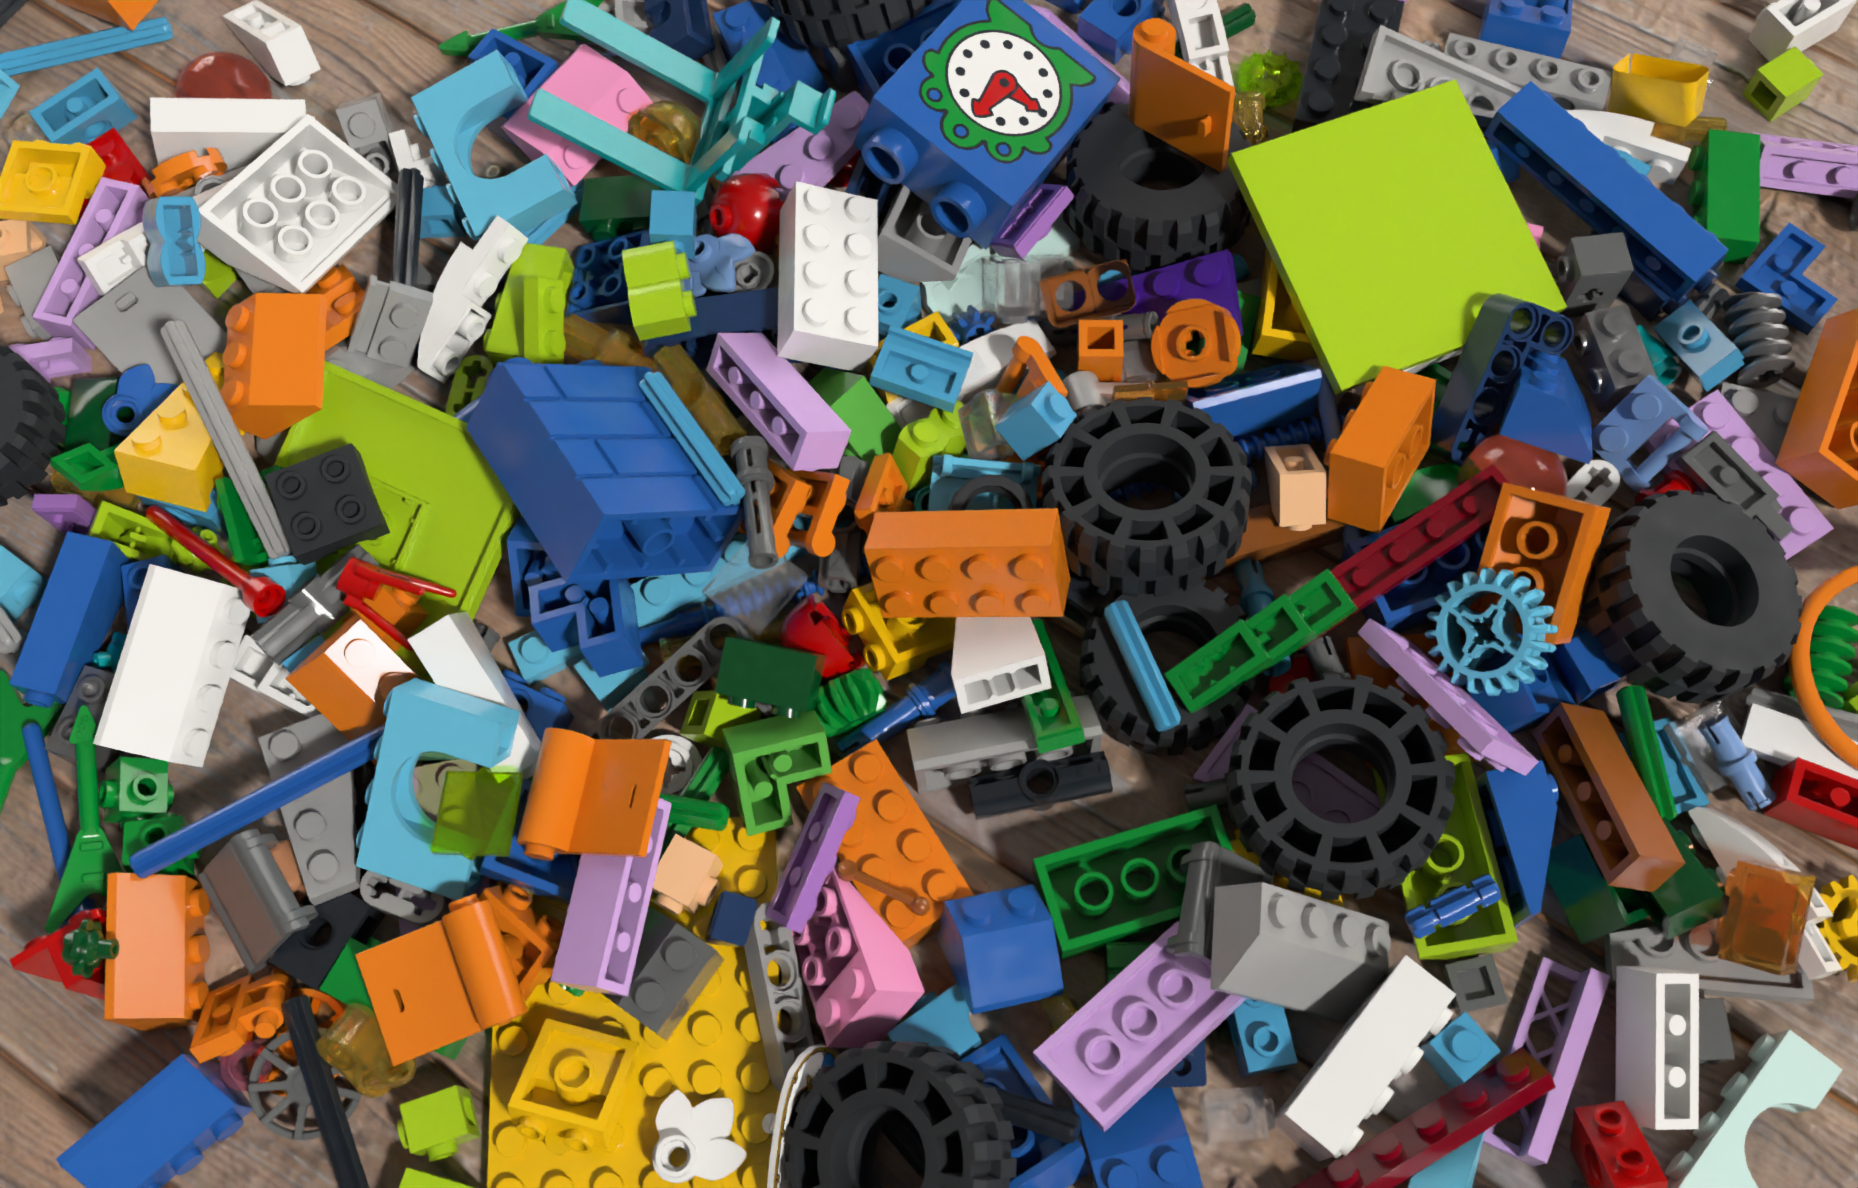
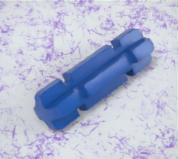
M1488 874L1479 876L1469 881L1471 886L1468 888L1463 884L1427 902L1429 907L1424 908L1421 904L1408 910L1404 914L1406 925L1415 938L1421 939L1435 932L1434 926L1438 924L1440 928H1444L1477 912L1476 906L1478 905L1486 908L1501 899V894L1497 883Z

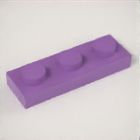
M822 783L765 916L787 929L802 934L806 922L811 919L816 910L817 897L826 876L835 867L836 853L843 837L855 821L856 808L860 797L828 783Z

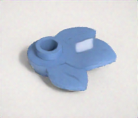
M730 233L719 238L710 234L697 236L695 259H688L691 278L684 279L685 291L692 290L694 298H701L707 288L719 292L734 291L736 283L735 263L745 260L755 252L752 243L746 237L736 233Z

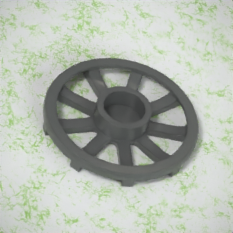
M318 1027L320 1036L326 1038L323 1044L326 1055L335 1042L350 1057V1059L331 1067L333 1076L354 1067V1090L337 1086L341 1097L351 1099L345 1109L348 1119L355 1111L363 1092L364 1071L362 1062L355 1048L344 1037L334 1031ZM288 1031L271 1041L261 1051L252 1067L248 1084L251 1106L260 1122L279 1136L294 1140L319 1138L322 1136L320 1128L304 1131L307 1107L312 1102L299 1061L295 1066H291L273 1053L280 1045L291 1040ZM266 1060L286 1074V1078L283 1081L258 1083L260 1072ZM284 1090L286 1092L285 1098L271 1111L266 1113L260 1102L258 1092ZM293 1102L298 1104L295 1130L285 1128L273 1121Z

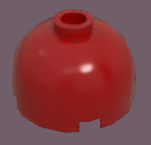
M743 173L735 175L719 185L712 196L709 208V221L714 236L719 238L730 233L740 234L752 243L755 251H760L768 256L773 254L771 251L774 247H779L780 209L785 200L780 201L779 194L775 189L781 188L777 180L766 173Z
M810 594L784 618L779 636L781 646L826 655L820 685H825L830 680H834L842 674H848L855 669L860 670L866 664L860 649L852 654L847 646L853 638L844 625L822 601L815 605L814 595Z

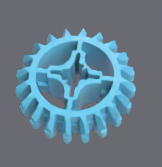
M1482 568L1479 576L1475 572L1468 571L1463 574V584L1458 581L1446 583L1451 597L1437 595L1434 598L1442 609L1441 612H1429L1427 614L1428 619L1437 622L1436 630L1430 629L1425 633L1427 638L1437 639L1438 645L1432 647L1428 653L1432 657H1444L1437 670L1441 673L1453 672L1451 683L1458 686H1463L1467 683L1468 692L1472 694H1480L1485 689L1488 696H1499L1502 688L1507 693L1517 692L1519 690V681L1524 684H1532L1535 681V676L1530 667L1545 670L1548 664L1540 656L1541 652L1553 653L1556 650L1554 644L1545 642L1546 634L1557 633L1559 630L1556 625L1545 624L1544 618L1554 613L1553 607L1547 605L1537 606L1542 601L1545 593L1541 589L1529 591L1531 584L1529 578L1520 576L1514 580L1513 571L1502 569L1496 574L1493 568ZM1491 593L1502 595L1499 602L1491 604L1485 613L1469 609L1472 603ZM1518 615L1521 617L1523 626L1522 639L1515 631V621ZM1481 623L1492 624L1491 631L1496 634L1495 637L1499 640H1489L1491 634L1486 630V626ZM1461 626L1464 628L1466 632V643L1464 647L1462 646L1460 638ZM1497 650L1514 656L1506 665L1493 671L1479 667L1484 659H1490Z

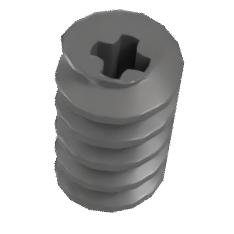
M1745 292L1731 296L1723 301L1722 308L1726 312L1724 319L1729 327L1728 338L1744 357L1742 359L1744 365L1736 370L1738 373L1737 383L1740 386L1759 389L1775 384L1782 379L1783 373L1793 368L1796 363L1792 356L1786 355L1791 351L1792 344L1788 340H1783L1788 336L1789 330L1786 325L1780 324L1785 320L1786 315L1783 310L1777 309L1783 302L1779 294Z

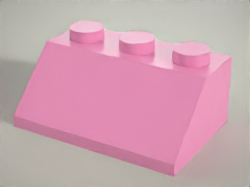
M581 44L538 88L565 100L624 132H627L654 103L626 70L586 44ZM534 92L528 98L529 101L523 103L501 128L531 161L547 154L562 169L569 186L573 187L602 157L530 121L527 118V114L535 94Z

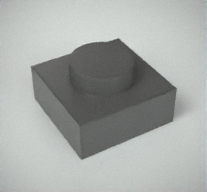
M1492 954L1446 964L1441 967L1446 986L1456 994L1452 999L1456 1015H1460L1465 1011L1469 1013L1503 1005L1508 1002Z

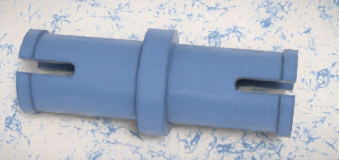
M1719 714L1717 716L1718 721L1715 717H1712L1700 724L1697 729L1704 736L1717 757L1719 772L1721 775L1730 778L1745 802L1747 810H1756V803H1758L1760 808L1772 803L1777 798V795L1772 791L1755 762L1758 757L1753 749L1744 746L1729 722L1727 714Z

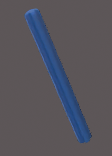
M385 723L135 852L129 859L131 868L139 878H146L373 760L376 744L384 733Z

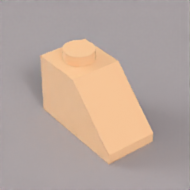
M1310 445L1264 447L1271 509L1279 527H1285L1292 531H1305L1311 529L1312 525L1326 524V470Z

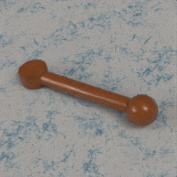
M843 860L839 863L837 875L841 880L851 881L855 879L910 906L916 915L923 916L929 912L930 903L925 897L914 898L858 871L857 865L851 860Z

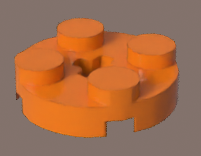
M211 147L206 148L209 153L208 156L198 157L195 150L175 156L151 170L155 179L150 182L144 177L142 185L150 199H154L157 197H170L190 189L206 176H221L226 171L227 164L217 148Z
M1187 299L1171 306L1165 312L1167 315L1163 318L1160 326L1156 325L1151 339L1152 357L1159 371L1166 375L1173 383L1192 389L1207 388L1219 383L1225 376L1231 375L1236 370L1238 365L1237 358L1241 349V336L1238 325L1228 309L1204 299ZM1199 332L1200 338L1205 339V347L1201 349V353L1197 356L1194 351L1187 350L1186 344L1193 341V333Z

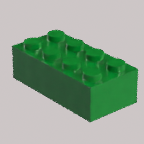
M1217 805L1208 806L1033 859L1032 873L1038 892L1053 919L1060 961L1104 949L1107 942H1127L1169 929L1177 921L1179 922L1187 879V872L1180 869L1182 856L1191 853L1193 844L1208 841L1217 843L1221 847L1233 852Z

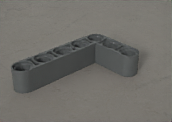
M727 615L716 617L707 623L584 735L593 739H616L610 732V722L615 717H623L628 719L633 725V735L630 739H642L719 670L723 649L718 648L712 641L711 634L715 626L718 624H728L735 629L737 637L751 640L756 639L736 618ZM684 655H694L701 661L703 670L700 677L690 680L680 675L677 665L679 659ZM649 686H659L664 689L668 696L667 706L661 710L649 708L644 702L643 697L646 688ZM756 701V705L768 718L779 716L772 713L773 705Z

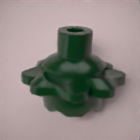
M84 918L79 928L64 936V947L61 955L63 961L72 966L73 975L91 978L94 968L99 967L102 959L117 958L120 946L118 940L105 939L102 933L101 922H93L91 919Z

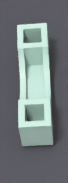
M1790 1029L1773 1035L1767 1033L1762 1035L1748 1053V1057L1752 1059L1748 1068L1743 1074L1741 1072L1734 1074L1723 1087L1721 1096L1725 1100L1716 1113L1713 1111L1708 1112L1698 1122V1129L1693 1131V1135L1697 1137V1140L1688 1153L1684 1150L1679 1152L1667 1166L1665 1174L1670 1177L1667 1188H1759L1749 1172L1745 1159V1138L1752 1121L1767 1108H1777L1792 1113L1815 1110L1843 1069Z

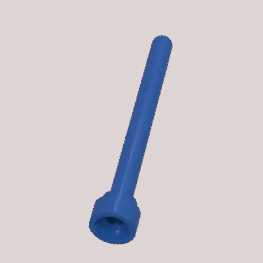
M29 723L23 727L22 736L60 884L72 848L48 753L44 749L46 745L42 729L36 723ZM89 895L85 897L59 926V929L68 925V920L75 914L87 909H96V901L89 899Z

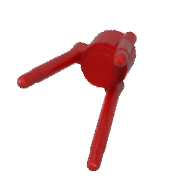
M353 556L343 569L336 586V590L347 594L343 602L344 605L358 610L408 651L414 650L408 642V638L364 603V600L367 598L375 601L383 585L419 596L424 595L425 591L454 598L457 595L454 589L382 569Z

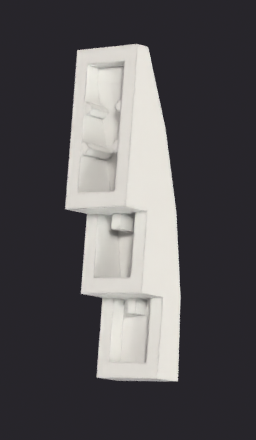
M230 181L193 196L192 198L196 202L198 209ZM143 222L116 235L76 259L100 296L106 295L147 264L151 243L145 234ZM199 243V245H200L202 251H204V250L207 249V248H205L202 244Z
M247 634L246 636L243 635L229 680L306 719L321 714L285 679L289 672L284 665H277L256 645Z
M1754 703L1748 708L1740 739L1746 748L1753 749L1758 758L1782 765V768L1799 757L1858 779V770L1838 757L1818 736L1809 722Z

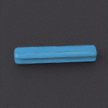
M1118 600L1107 605L1104 611L1105 619L1156 730L1162 732L1176 727L1180 724L1181 716L1126 600Z

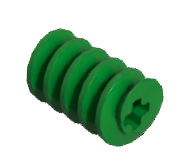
M1831 605L1824 607L1814 625L1810 643V663L1815 686L1823 704L1835 709H1841L1844 706V700L1837 694L1844 693L1849 686L1847 681L1841 677L1849 676L1852 673L1853 668L1846 661L1854 659L1857 653L1850 644L1858 642V631L1853 628L1858 625V616L1846 609ZM1787 662V675L1783 678L1781 685L1783 691L1788 696L1796 698Z

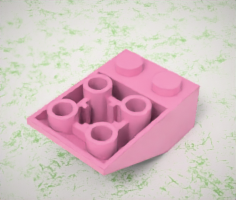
M834 868L826 876L817 897L816 910L811 919L806 922L802 934L791 931L795 951L802 969V977L807 985L816 1012V1020L821 1027L827 1047L863 1048L866 1043L882 1041L925 991L910 951L851 882L843 881L838 877V868Z

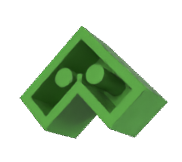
M825 367L808 382L852 430L842 456H856L863 461L869 462L871 467L874 456L889 452L893 455L902 428L864 376Z
M801 711L800 718L779 715L722 729L736 806L747 835L751 836L794 825L787 784L832 773L826 731L815 711Z

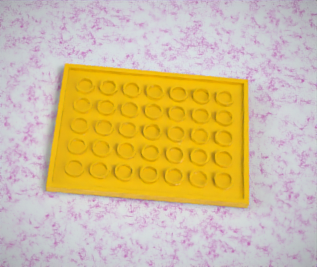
M729 817L727 827L722 831L692 827L685 839L716 854L724 865L716 878L720 882L716 895L707 907L701 905L696 915L684 909L679 916L667 911L654 902L657 895L653 891L649 906L677 922L706 943L704 938L716 898L724 890L753 898L757 901V906L771 902L779 884L778 829L748 836L740 817ZM497 881V886L504 884L502 882ZM529 893L533 900L529 906L541 917L543 915L552 916L563 925L565 924L569 905ZM760 921L761 929L770 931L769 922ZM707 943L722 956L724 961L667 1041L601 993L584 991L581 996L577 997L561 988L558 983L552 982L551 977L546 983L536 986L525 1001L529 1012L513 1018L509 1024L501 1027L499 1025L493 1026L487 1188H767L773 1134H768L763 1130L762 1121L767 1114L777 1113L781 1092L777 1091L773 1086L769 1076L744 946L733 947ZM775 945L767 948L764 947L765 953L775 951ZM770 961L767 967V976L770 982L778 987L781 984V968L776 962ZM780 1009L777 1015V1025L781 1032L782 1009ZM546 1018L639 1042L640 1053L624 1091V1106L607 1149L594 1146L592 1152L580 1153L568 1148L563 1142L564 1138L547 1133L543 1140H532L518 1133L516 1130L517 1125L511 1122L508 1103ZM679 1090L690 1101L692 1107L713 1098H729L733 1101L734 1122L727 1139L738 1144L747 1152L745 1160L734 1172L715 1181L695 1175L692 1179L683 1183L668 1182L657 1174L652 1162L654 1147L660 1139L656 1126V1116L661 1104L674 1091ZM682 1147L674 1149L670 1155V1161L674 1167L682 1166L687 1160V1152Z

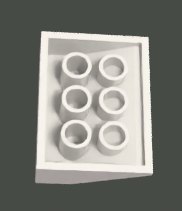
M307 114L199 208L201 227L197 241L232 267L292 293L305 294L396 208L398 184Z

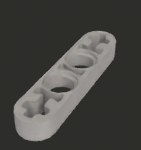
M766 902L756 907L744 949L769 1076L773 1086L777 1091L781 1092L789 1067L793 1065L802 1052L808 1047L815 1045L792 931L765 916L770 902ZM760 921H768L770 931L762 930ZM775 945V951L765 953L764 947L767 948ZM770 961L776 962L782 970V981L778 987L773 985L767 976V967ZM780 1009L786 1010L792 1019V1028L788 1035L783 1034L777 1025V1015ZM795 1044V1049L784 1051L783 1045Z

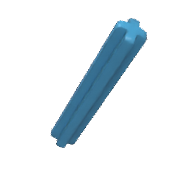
M650 371L644 374V379L639 383L641 391L723 506L738 505L740 499L745 495V488L663 374L661 372L652 374Z

